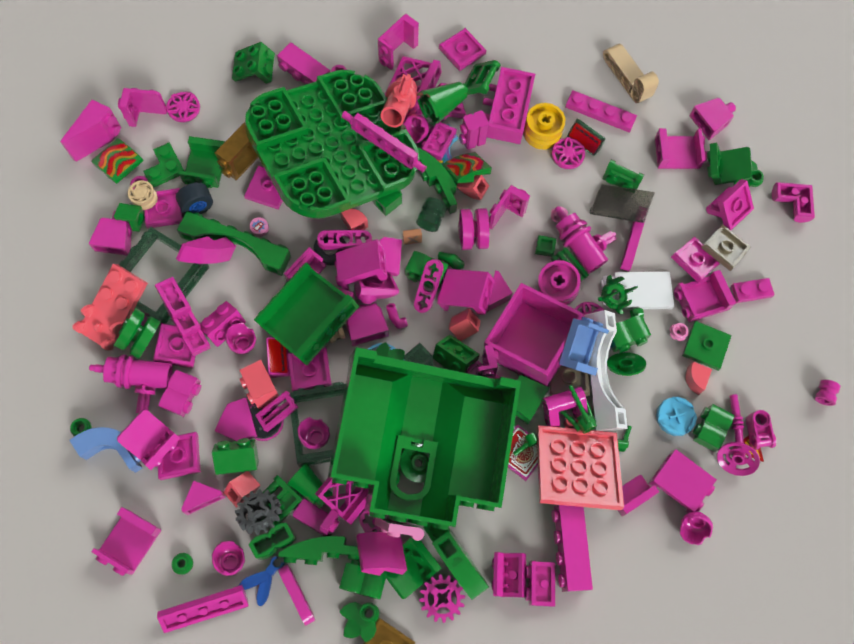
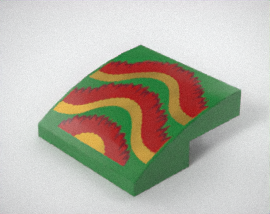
M119 138L91 160L95 167L104 172L116 184L144 161L142 157Z
M476 152L456 156L442 164L456 183L474 182L475 175L491 174L492 167Z

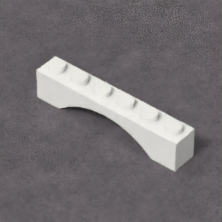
M602 310L586 314V318L604 324L603 328L609 330L608 334L598 333L588 364L598 368L596 376L591 375L590 378L593 395L592 405L597 425L596 431L610 432L628 429L626 410L613 394L607 374L608 353L612 340L617 333L615 313Z

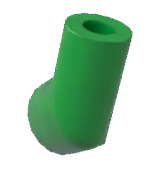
M438 253V260L447 262L452 269L461 270L464 268V261L456 254Z

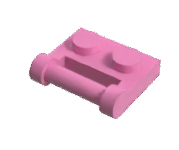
M375 518L374 525L380 527V531L387 533L389 536L400 537V534L410 535L416 541H420L424 537V531L419 527L411 526L409 522L404 523L387 518Z

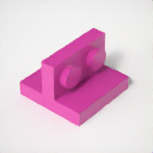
M741 179L733 187L729 186L706 207L707 214L722 218L724 226L732 230L754 209L748 181Z

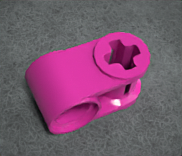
M758 410L749 414L746 417V425L750 446L755 450H758L759 447H776V436L773 432L770 415L764 410ZM755 417L760 419L761 424L756 422Z

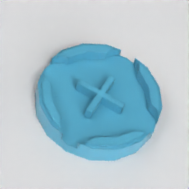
M668 398L657 408V423L669 435L683 436L689 433L696 425L697 415L694 407L684 398Z

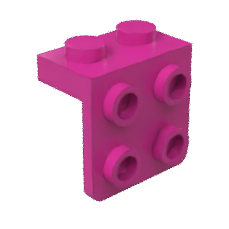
M123 88L122 96L118 99V108L131 127L137 126L140 112L167 114L162 96L155 90Z
M513 185L508 190L504 189L499 198L500 202L498 204L495 203L490 210L489 228L493 229L506 209L523 217L527 210L530 195L525 190L518 189Z
M146 409L142 410L117 436V441L141 460L150 470L162 463L166 453L172 451L178 445V440L180 439Z

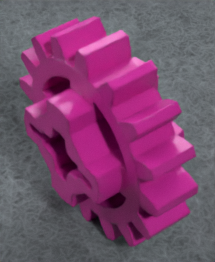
M442 574L439 575L438 580L431 577V584L424 583L427 589L420 590L424 598L419 599V602L425 603L421 610L429 611L426 616L428 618L434 615V622L441 618L442 622L445 623L446 617L453 621L454 613L457 615L461 614L458 607L465 606L460 602L461 599L465 598V595H460V591L463 588L456 587L457 580L450 582L449 575L446 580H443ZM437 584L448 585L445 589H437L435 587ZM448 590L449 592L446 596L448 602L446 604L441 603L435 607L439 599L437 594L442 595ZM453 591L456 594V604L451 601V593ZM429 593L433 596L434 601L431 607L428 603ZM445 607L450 611L446 614L437 613L439 608Z

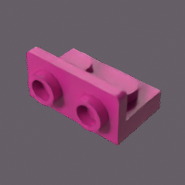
M439 122L435 127L432 126L430 128L427 141H423L421 149L432 155L435 159L442 161L457 133V129Z

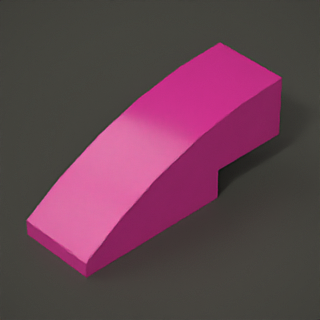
M207 236L182 243L176 259L181 262L197 264L222 263L231 259L236 245L226 237L212 240Z

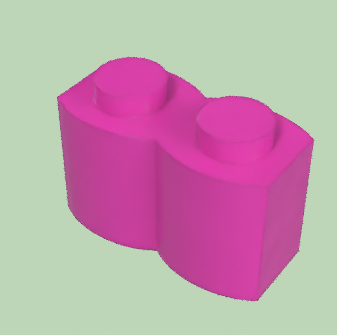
M176 370L158 406L184 417L192 409V399L201 390V381L196 377Z

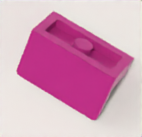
M638 475L622 486L624 508L618 510L621 516L628 514L659 493V490L655 485L650 487L643 476Z

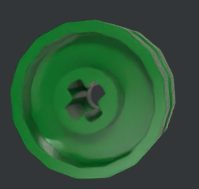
M135 308L130 318L126 319L120 329L119 337L113 346L125 350L130 341L134 343L130 349V354L139 359L161 321L150 317L145 325L142 326L140 324L145 317V313Z

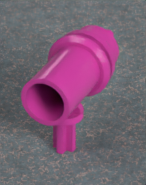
M557 206L555 211L561 221L555 227L559 231L561 242H564L563 246L570 247L588 274L592 273L608 261L603 251L606 250L608 244L617 239L615 237L616 233L609 231L602 236L599 234L592 236L590 234L591 227H586L587 222L580 219L576 213L567 216L564 210Z
M121 355L119 357H107L104 365L91 364L89 370L103 373L104 382L113 383L118 388L124 387L129 389L132 385L135 386L134 393H139L136 413H140L144 409L149 410L150 396L155 395L156 388L167 389L172 377L173 366L171 363L136 360L133 355Z

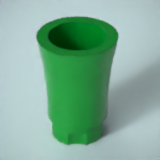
M306 463L293 475L287 485L298 491L319 509L325 505L315 495L323 482ZM328 488L324 496L330 497L333 496V493Z

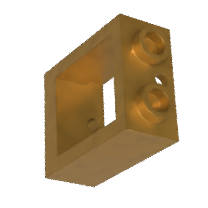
M245 122L215 152L218 159L217 163L222 168L221 172L227 178L232 177L236 181L258 158L247 137Z

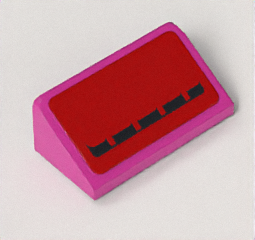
M266 338L268 374L270 378L290 376L288 349L275 338Z

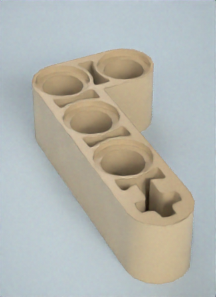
M619 43L603 51L605 62L635 103H640L654 95L659 84L657 75L653 71L644 75L622 44Z

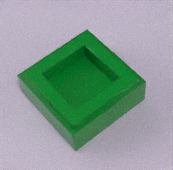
M538 235L535 254L552 257L555 252L557 238Z

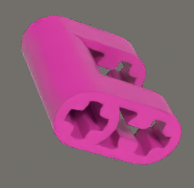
M582 387L574 388L586 413H588L584 390ZM570 390L542 398L544 419L547 426L560 427L559 412L572 408L575 419L582 415Z

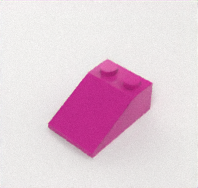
M91 100L60 142L71 158L77 162L112 142L115 136L119 134L121 126L109 107Z

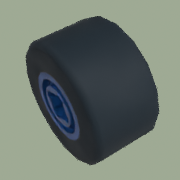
M203 183L188 184L182 187L176 194V200L184 215L187 211L193 214L194 212L203 214L213 205L211 194Z

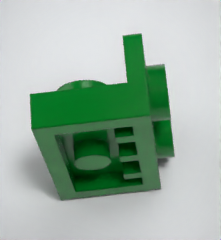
M448 335L436 343L433 359L449 370L466 373L467 368L479 360L480 354L452 335Z

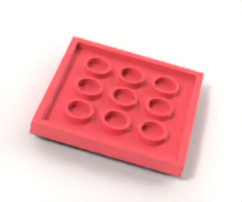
M538 425L539 503L622 510L624 508L617 433L591 430L583 434L581 430L577 432L576 429Z

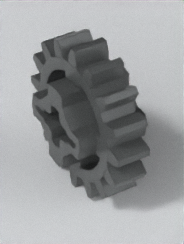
M258 489L257 494L251 491L248 498L243 496L244 502L238 503L237 505L240 509L235 510L237 515L235 519L243 531L246 530L248 534H251L254 530L256 535H259L260 530L267 533V527L269 526L274 528L273 522L280 521L277 514L282 513L281 503L274 493L271 494L269 490H266L263 494L261 489Z

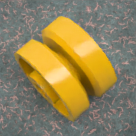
M551 103L536 104L529 110L523 132L525 140L529 145L542 150L553 148L554 144L561 139L566 119L562 110Z

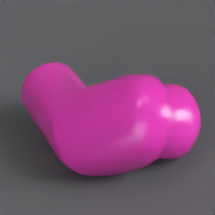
M394 303L388 304L386 306L388 316L397 329L407 327L406 318L399 319L396 305Z

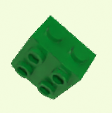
M262 42L238 50L235 53L232 80L236 82L256 75L266 84L272 82L275 53Z
M717 142L710 144V151H707V159L710 162V166L707 167L708 176L712 177L715 185L738 182L741 179L750 180L752 178L751 150L749 147L720 151Z
M412 538L403 544L407 571L403 575L387 571L382 573L402 599H406L442 569L423 542Z

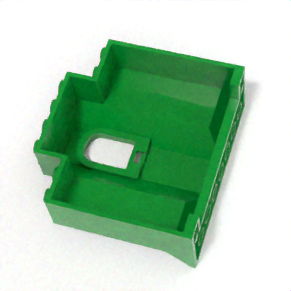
M356 347L349 357L347 380L328 477L332 478L333 483L346 485L347 481H351L355 487L367 488L368 494L365 511L370 512L369 516L385 519V515H387V519L406 523L408 519L407 522L421 526H427L428 522L432 523L431 527L449 530V526L456 527L459 505L474 508V504H477V509L494 511L495 507L502 508L521 381L505 377L492 379L377 355V351ZM411 442H412V443H417V444H423V445H422V448H421V447H416V446H411ZM402 448L429 453L424 487L417 494L403 493L396 485Z

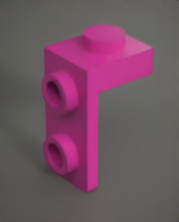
M306 499L300 502L293 513L295 519L324 537L328 536L330 532L334 533L340 523L338 521V512L331 509L328 514Z

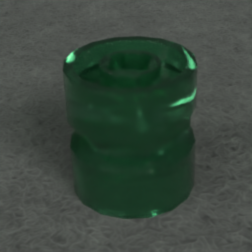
M426 198L422 211L416 220L417 225L426 231L437 232L442 222L441 218H444L447 211L446 204L436 198Z

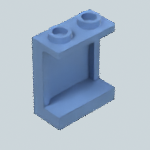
M582 317L581 320L573 318L559 365L596 376L598 368L588 364L598 333L608 334L609 330L603 328L604 324L586 317Z

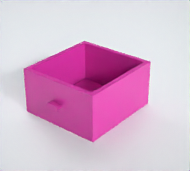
M521 283L486 338L484 346L493 344L494 351H498V364L548 387L561 366L559 362L573 318L581 320L584 317V313Z

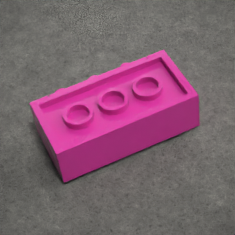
M501 67L498 84L489 85V91L495 92L494 99H483V105L492 106L491 114L484 113L489 121L487 138L521 144L535 73Z

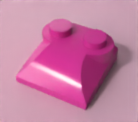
M377 275L354 282L357 298L364 304H372L377 299L393 297L399 294V289L392 275H387L388 279L380 281Z

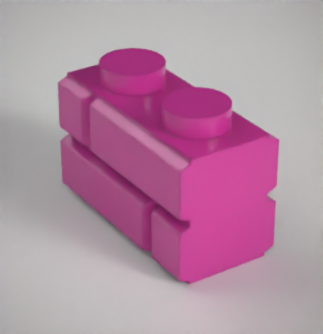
M482 110L474 112V115H465L463 124L460 125L462 134H459L461 144H464L468 150L475 148L476 145L481 146L486 143L489 122Z

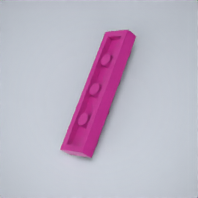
M572 90L565 108L629 133L637 117L635 114Z
M240 585L158 611L157 619L163 632L167 633L248 607V598L243 586Z

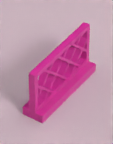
M403 56L388 88L399 77H402L403 74L407 75L414 71L418 75L413 77V80L415 82L421 80L422 82L421 85L417 86V93L434 88L442 73L440 61L433 60L430 63ZM405 63L413 65V67L407 70L403 68ZM423 67L428 68L426 72L420 74L419 69ZM417 100L415 106L408 111L405 120L411 114L422 115Z
M328 477L315 495L331 509L338 512L339 517L352 525L365 508L368 489L356 487L351 492V483L353 482L347 481L346 493L338 495L339 486L345 484L333 483L332 478ZM333 487V496L325 497L324 493L328 488ZM345 498V502L338 509V500Z

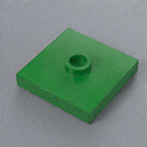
M695 321L682 356L719 371L732 335Z

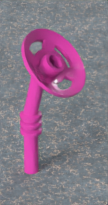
M733 394L730 395L732 414L735 415L731 424L734 425L732 429L735 432V442L724 444L718 451L717 460L726 472L737 476H746L754 473L759 468L760 457L755 449L744 444V426L742 425L744 422L741 421L743 417L740 415L738 395ZM723 454H726L729 464L724 460ZM746 463L750 466L744 469L736 468V465H744Z

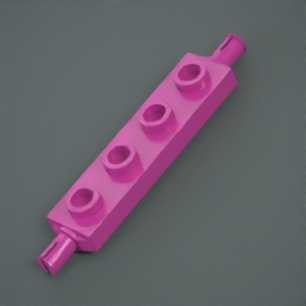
M347 111L343 112L341 118L351 124V129L408 168L412 169L415 167L422 173L426 170L427 166L418 161V153L412 148L407 147L397 138L385 132L383 128L378 127L359 113L352 116Z

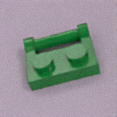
M496 60L475 64L465 82L468 88L467 95L476 93L487 94L490 82L501 64Z
M611 159L602 179L609 184L622 188L626 192L635 194L644 174L633 172L616 164V161Z
M278 475L273 478L274 481L263 491V494L266 490L273 494L279 486L283 488L276 496L281 503L282 513L277 514L280 521H274V526L280 524L303 500Z

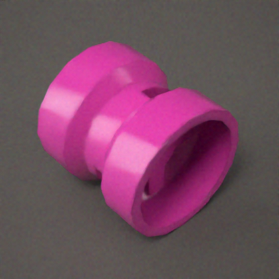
M821 380L819 384L820 391L817 392L815 400L827 406L836 405V394L840 391V384L832 380Z

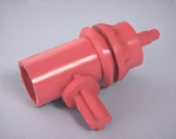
M403 74L402 77H399L387 89V101L381 112V119L389 127L401 126L408 110L412 109L416 104L417 85L413 78L410 77V74Z

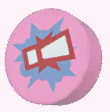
M257 217L250 222L249 227L254 236L262 237L268 233L269 225L264 218Z

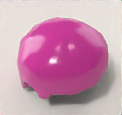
M411 114L403 123L415 143L421 142L429 133L428 122L422 115Z
M244 323L231 325L225 334L229 349L238 354L249 353L255 347L257 341L253 329L246 327Z
M308 417L300 422L297 429L300 442L309 449L324 447L330 438L329 427L322 419L316 420Z
M697 511L683 516L680 524V535L684 541L689 544L701 545L705 538L711 537L713 523L707 515Z
M234 541L221 542L214 548L212 564L217 572L225 576H232L243 568L245 555L243 549Z

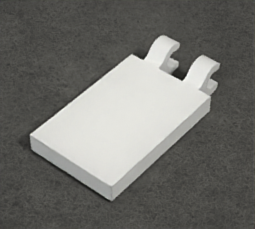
M615 272L612 279L620 276L625 278V280L618 282L623 284L625 289L638 286L636 290L627 294V301L632 300V303L622 310H632L634 308H642L643 310L674 308L670 272ZM603 276V280H601L602 288L606 285L607 276ZM619 293L614 295L612 298L618 300Z

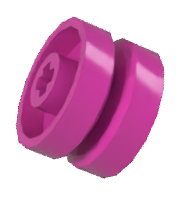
M487 208L476 209L474 220L470 209H460L458 232L461 250H472L474 238L478 249L489 248L490 233Z
M555 260L545 265L538 277V291L566 305L576 299L580 289V274L577 268L564 260Z

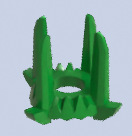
M609 275L606 278V285H604L598 301H603L606 306L615 309L618 314H624L622 309L632 303V300L627 301V294L636 290L638 286L625 289L623 284L618 283L625 280L624 277L620 276L612 279V276ZM619 293L618 300L612 298L614 295Z

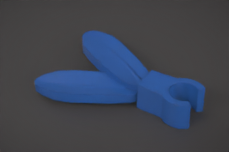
M278 556L271 559L270 565L265 571L246 577L239 584V586H243L244 590L259 585L256 598L259 606H263L269 597L272 576L278 569L284 566L285 562H281L279 567L274 565V561L278 559Z

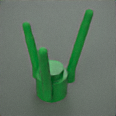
M569 385L571 394L582 415L577 417L578 422H576L565 410L561 411V413L571 422L577 432L581 430L585 434L597 427L596 420L588 401V413H586L573 386Z

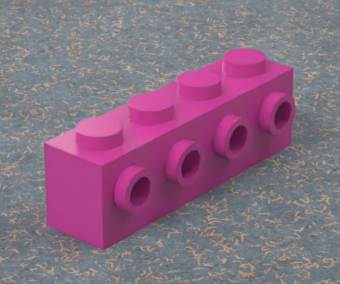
M556 505L554 510H552V521L555 522L556 527L554 542L558 547L556 563L560 567V574L558 575L559 587H562V592L593 590L584 507Z

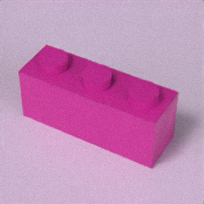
M291 42L277 55L280 69L284 72L287 71L296 81H301L305 85L316 82L317 76L330 73V69Z

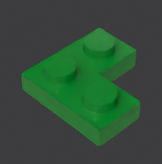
M170 142L153 149L160 164L143 171L153 188L179 177V171H184Z

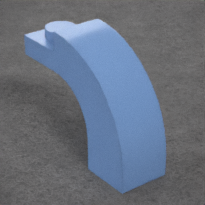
M106 427L92 428L81 432L69 440L79 457L88 460L102 450L114 449L118 451L131 471L136 473L142 469L139 463L141 460L117 441V436L121 433L118 430Z

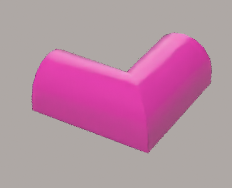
M781 182L774 184L771 195L772 200L793 203L794 221L805 223L815 218L812 185Z

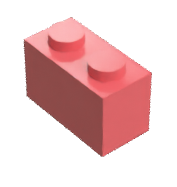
M262 360L239 370L242 378L239 380L243 388H248L249 393L246 395L251 405L255 403L257 408L261 409L279 396Z

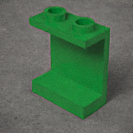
M189 136L188 144L191 151L185 171H179L182 182L187 185L197 182L205 184L207 188H218L222 176V168L217 163L218 159L215 152L225 141Z

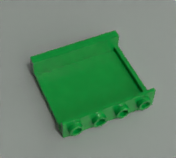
M305 263L285 283L284 287L271 299L266 307L258 313L254 321L307 366L359 308V305L351 296L345 295L314 271L308 263Z

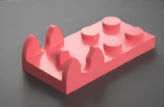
M113 264L93 303L84 306L80 310L85 318L74 323L72 326L73 330L96 342L101 348L107 351L113 350V345L119 337L120 329L126 319L130 318L148 283L118 264Z

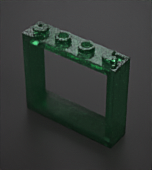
M150 227L148 231L143 233L141 240L136 246L130 249L128 256L118 265L131 272L156 240H159L178 253L182 245ZM194 263L177 284L185 298L210 268L208 264ZM139 301L135 307L144 312L147 317H153L161 321L160 325L161 323L166 324L171 318L164 303L156 312Z
M336 382L328 387L317 385L309 390L298 388V390L290 393V397L297 404L298 402L344 395L346 384L344 382ZM298 409L291 413L297 465L302 467L306 463L310 466L331 462L333 450L304 454L303 445L298 438L297 429L300 420Z

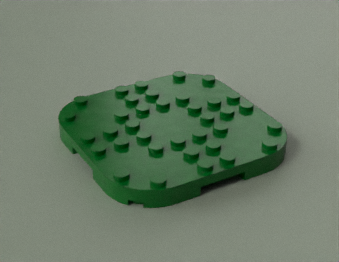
M338 70L317 76L316 82L287 91L285 87L265 92L250 103L245 116L247 137L282 201L297 214L310 218L330 217L400 191L407 187L414 179L417 168H408L351 129V124L341 118L344 111H347L352 116L359 113L378 127L383 128L385 132L397 138L407 147L412 148L418 153L419 161L418 148L407 129L403 130L401 126L389 127L382 121L381 112L387 97L380 86L369 76L364 75L362 77L355 74V71Z

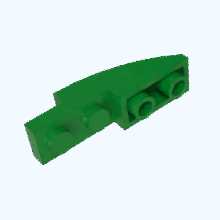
M418 147L419 161L427 166L423 173L420 171L422 180L426 181L429 187L434 185L436 193H440L442 197L441 202L444 209H448L449 214L455 213L457 211V202L454 195H456L457 185L449 172L437 159Z
M429 522L423 528L432 540L434 548L458 583L473 600L489 588L488 584L451 529L444 530L431 527L432 523Z
M345 536L312 538L293 544L279 552V557L284 558L283 562L296 563V560H305L304 564L317 565V562H323L324 554H327V558L339 559V555L348 556V560L360 561L358 546L346 545L347 538Z

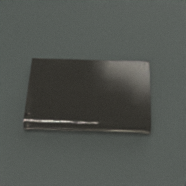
M602 184L593 207L590 209V214L644 223L655 192Z

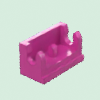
M309 247L284 273L286 281L288 282L305 263H308L314 271L320 274L327 267L322 262L324 259Z

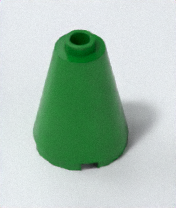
M455 82L420 91L417 93V96H420V99L417 101L425 118H430L431 121L429 123L431 125L438 124L467 98L468 88L464 83Z

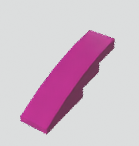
M171 277L155 284L172 321L192 357L210 349V344L175 279Z

